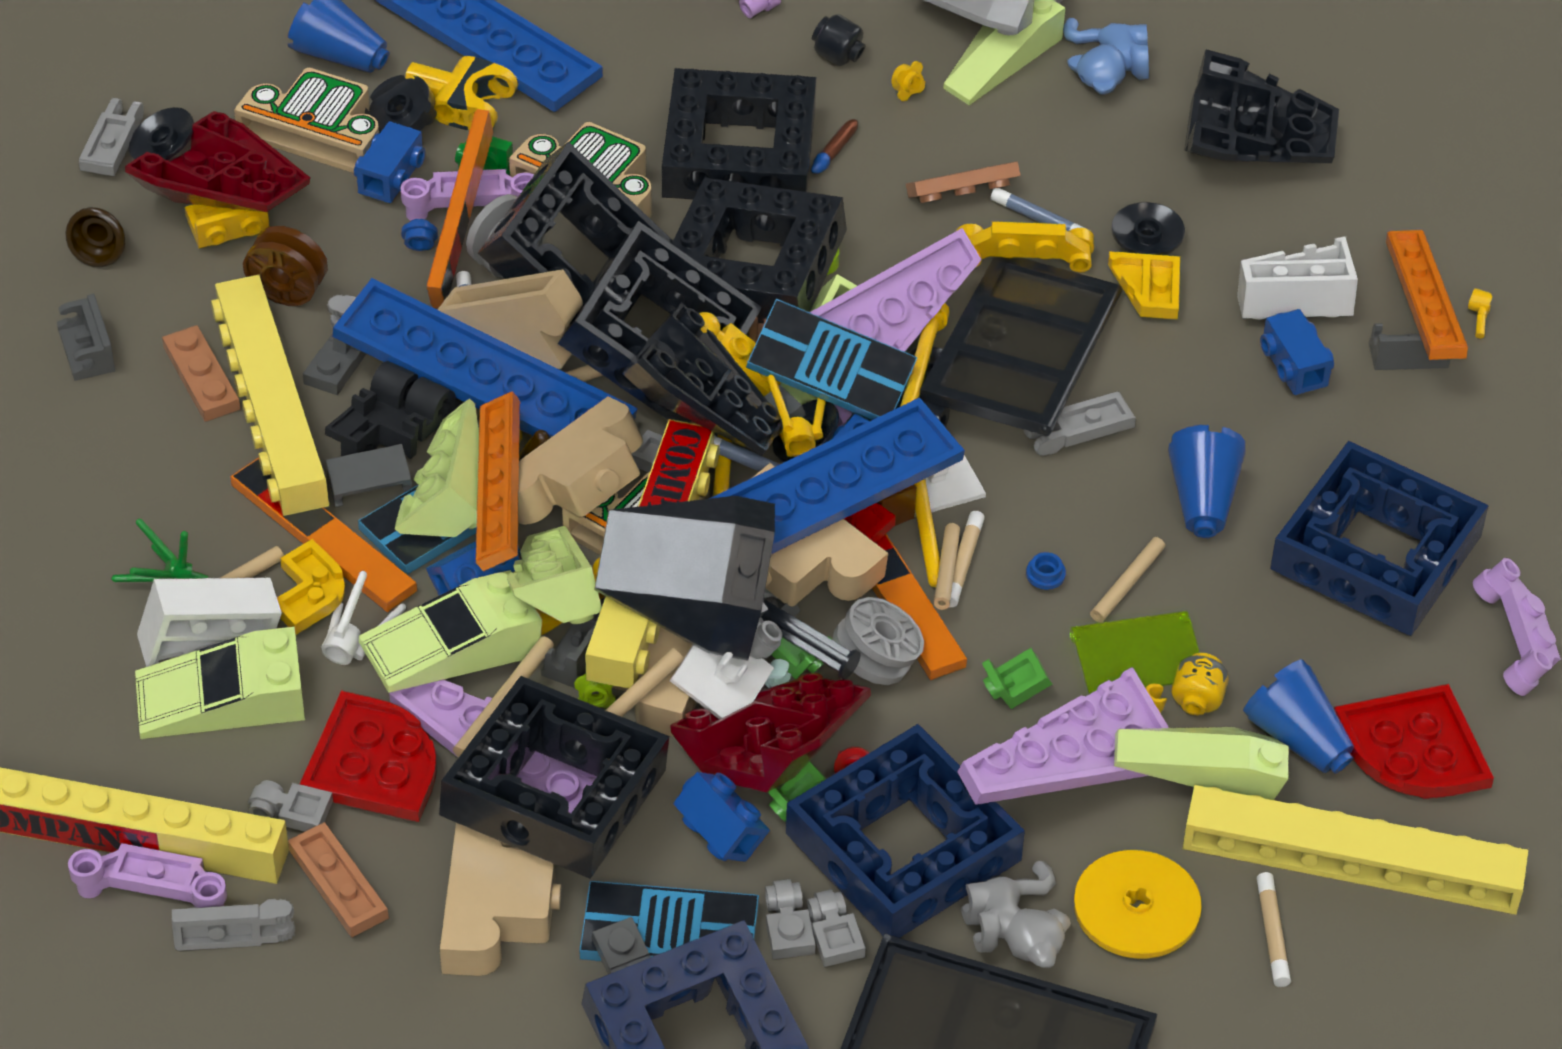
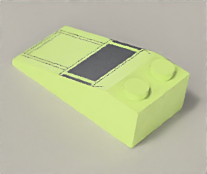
M511 570L474 578L359 635V643L388 693L522 661L541 637L542 619L533 606L514 596L507 580L509 573H512Z
M295 627L253 631L135 671L140 739L305 720Z

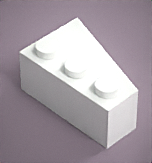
M1345 236L1335 238L1334 245L1318 249L1315 244L1305 245L1301 253L1285 256L1284 251L1241 260L1237 298L1242 318L1261 320L1301 309L1305 317L1326 316L1335 318L1338 316H1353L1358 278Z
M271 578L154 579L137 636L146 667L159 663L160 660L181 656L253 631L276 629L282 612Z

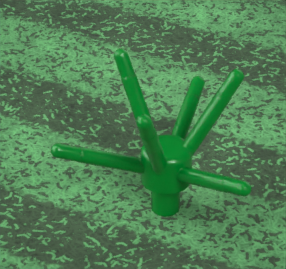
M137 519L136 525L153 543L151 548L166 564L164 570L132 567L129 571L130 574H115L111 577V580L113 582H153L154 579L208 578V575L192 570V564L187 562V531H182L180 534L179 555L177 558L142 519Z

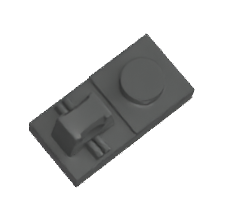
M332 333L304 371L303 381L305 385L338 395L366 353L332 337Z
M632 917L592 932L591 939L608 974L651 958Z

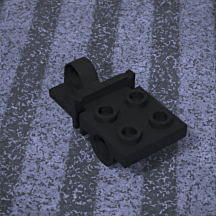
M385 361L376 370L371 381L370 391L362 388L359 396L354 394L351 406L325 427V435L341 442V456L375 450L379 444L385 447L402 444L405 455L412 459L417 454V441L422 442L440 426L442 420L464 402L456 398L454 391L425 377L418 379V374L390 361Z

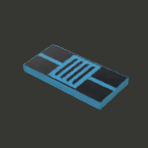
M776 299L750 355L746 368L767 377L774 375L775 379L779 382L874 420L896 409L917 357Z
M418 485L358 520L359 530L407 575L477 532V527L474 529L467 528L457 537L400 534L396 531L395 525L400 505L405 496L409 494L411 496L414 495Z
M590 881L579 950L580 959L602 961L591 939L592 932L629 917L633 918L650 957L745 920L755 940L759 895Z

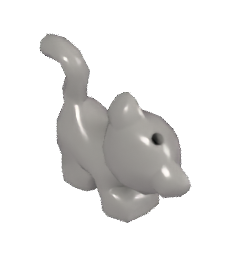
M1036 861L1032 867L1034 874L1039 880L1026 878L1012 880L1008 877H996L985 882L966 884L969 903L961 907V913L967 925H981V932L975 933L973 936V942L978 952H992L998 946V938L1006 940L1014 957L1024 961H1031L1043 968L1054 966L1056 955L1059 953L1065 940V932L1071 924L1070 918L1054 908L1043 911L1027 908L1021 910L1018 907L1020 896H1044L1056 885L1052 868L1046 862Z

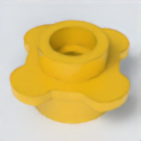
M914 61L911 66L902 64L895 69L891 83L892 87L898 91L897 97L899 100L907 101L912 94L921 93L924 90L925 81L921 73L923 69L921 62Z

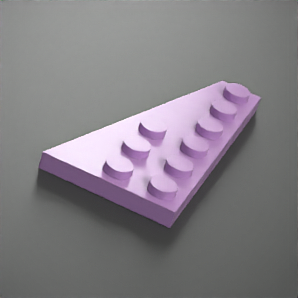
M963 228L810 313L905 352L921 333L922 329L937 314L942 305L958 289L982 259ZM835 405L839 412V427L845 424L853 412Z
M1131 667L1124 671L1120 678L1112 682L1108 680L1099 685L1095 692L1086 697L1081 695L1040 718L1038 723L1029 729L1024 727L1018 730L1011 739L1004 743H995L963 761L958 774L976 805L1149 776L1114 766L1115 733L1118 729L1169 727L1137 673Z
M439 680L389 693L391 703L413 714L421 722L423 730L454 755L453 747L492 699L486 697L485 700L464 693L463 687L446 680ZM536 751L517 776L527 785L549 794L553 791L565 797L569 803V813H572L582 799L585 786H591L597 776Z

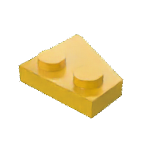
M1109 251L1108 266L1140 317L1178 319L1179 256Z

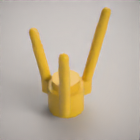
M769 375L767 379L783 425L782 433L779 435L785 445L787 456L797 457L815 448V440L823 437L821 425L826 401L820 398L817 399L813 425L802 417L790 418L774 375Z

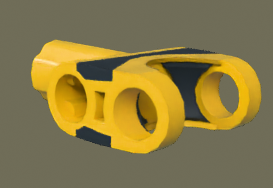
M473 56L462 57L452 72L412 62L405 76L406 79H415L414 76L422 78L432 90L435 96L434 108L437 112V121L464 130H470L473 116L477 109L489 110L493 128L498 119L497 112L490 104L483 100L509 98L518 88L517 78L509 69ZM496 78L505 80L509 87L501 85Z

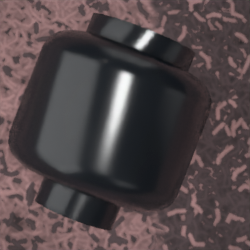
M840 14L833 15L830 18L825 16L818 23L812 35L816 53L836 66H843L850 60L856 62L866 47L862 43L864 34L862 28Z

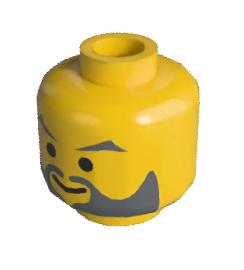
M1196 653L1181 660L1177 667L1171 688L1172 697L1188 714L1198 716L1219 709L1223 702L1229 681L1228 671L1222 665V662L1211 654Z

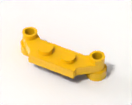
M992 221L991 227L986 229L976 224H964L956 229L958 231L963 228L981 259L989 256L1063 259L1069 263L1070 269L1075 272L1088 271L1092 266L1091 254L1094 251V235L1086 228H1074L1067 231L1066 224Z

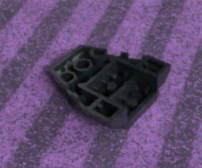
M1205 50L1198 74L1197 86L1191 100L1184 151L1227 161L1332 164L1335 157L1339 118L1338 108L1301 89L1291 93L1277 86L1280 78L1270 73L1266 80L1247 70L1250 63L1241 58Z

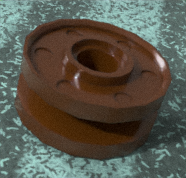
M269 226L259 233L253 246L247 252L243 260V270L246 277L260 276L266 297L269 300L286 306H301L309 302L313 297L318 285L321 284L328 271V263L321 247L306 234L286 226Z

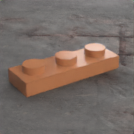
M1011 162L906 183L908 198L920 196V202L924 203L942 199L941 192L954 189L955 196L976 192L975 185L988 182L989 189L1010 185L1009 178L1020 176L1018 162Z
M198 325L162 337L163 347L205 422L240 410L239 398Z
M325 822L288 840L290 853L351 938L389 919L388 908Z

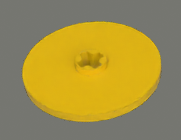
M1143 850L1117 851L1097 859L1081 874L1074 894L1075 915L1084 933L1097 945L1111 953L1137 959L1160 957L1182 947L1196 931L1202 908L1198 887L1184 868L1165 856ZM1137 900H1141L1144 902V904H1140L1137 908L1131 906V904H1135Z

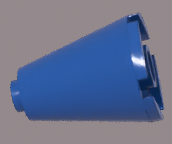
M313 0L310 5L303 2L288 33V38L293 40L292 43L288 44V47L296 52L369 73L375 69L380 70L389 57V51L386 50L387 42L341 0Z
M1209 425L1186 427L1172 435V441L1168 447L1169 458L1186 528L1197 537L1210 538L1225 528L1246 454L1245 440L1239 433L1230 428L1222 427V433L1209 431Z
M1303 659L1297 660L1276 673L1274 676L1277 680L1268 688L1262 685L1248 700L1243 712L1248 716V720L1273 738L1289 746L1290 750L1322 773L1332 770L1334 774H1337L1353 760L1350 753L1354 749V745L1311 666Z

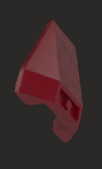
M216 111L211 112L192 124L191 149L171 162L163 159L158 154L146 152L125 165V172L141 186L175 203L268 212L309 185L311 177L243 123Z
M809 673L800 676L796 680L761 690L751 704L721 719H718L707 709L689 711L686 713L685 718L671 724L670 730L671 734L702 773L713 775L721 773L737 786L767 793L793 779L869 699L871 689L854 685L851 680L835 681L823 678L819 673Z

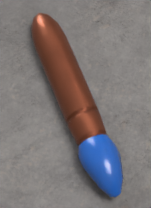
M856 119L848 120L828 142L822 152L814 158L811 168L812 173H821L828 168L830 161L856 132L858 128V121Z

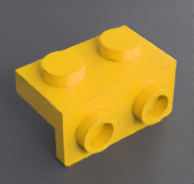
M194 204L185 207V215L198 248L220 245L226 241L244 236H254L269 227L268 212Z

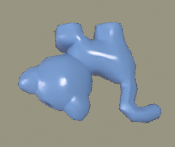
M1075 18L1067 19L1063 28L1066 40L1075 44L1099 42L1100 44L1087 51L1084 55L1072 56L1067 60L1068 66L1078 73L1084 84L1093 87L1099 94H1109L1123 81L1126 71H1131L1139 80L1149 79L1147 24L1126 25L1111 23L1102 29L1091 28L1079 31L1077 30L1078 21Z

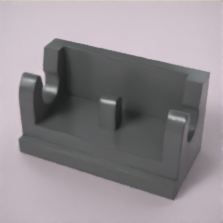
M90 294L87 295V298L61 305L58 308L60 315H67L71 312L77 313L73 318H65L57 322L58 331L74 381L115 372L111 343L95 295Z
M1374 323L1371 338L1369 339L1374 370L1449 368L1451 359H1428L1420 334H1381L1383 324Z
M402 444L326 459L328 482L335 507L343 506V496L402 484L404 493L411 489V476Z
M600 613L594 614V618L588 622L571 624L555 649L550 648L545 654L541 676L575 688V680L586 673L585 654Z

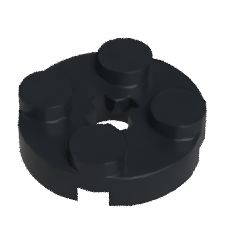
M404 75L394 76L381 83L372 92L370 98L373 102L369 107V111L365 108L364 114H368L378 121L379 134L389 121L419 131L434 122L437 116L434 108L435 96L422 78L414 76L415 79H406ZM403 104L405 107L398 111L396 107Z

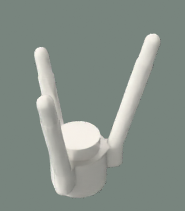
M365 571L359 573L343 615L342 602L333 612L327 636L321 646L325 657L337 664L347 665L351 663L353 657L357 660H362L365 655L359 643V635L361 633L356 626L349 623L367 577ZM400 604L379 625L401 615L406 610V605Z

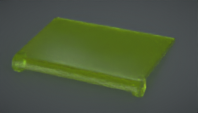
M1188 611L1070 627L1071 641L1075 642L1089 694L1095 692L1102 683L1108 680L1112 682L1120 678L1122 673L1133 667L1145 688L1149 684L1154 683L1162 686L1172 685L1181 660L1200 653Z

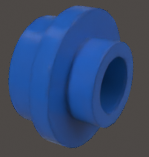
M414 219L403 225L401 237L404 239L405 246L409 249L425 251L434 246V241L438 238V229L425 219Z
M1039 553L1027 565L1026 577L1037 588L1045 590L1059 587L1065 580V566L1062 560L1053 553Z

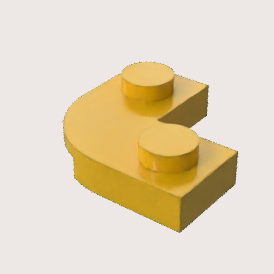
M313 539L280 558L281 568L298 584L277 597L282 612L280 619L288 627H295L296 635L335 611L341 604L345 594L341 567Z

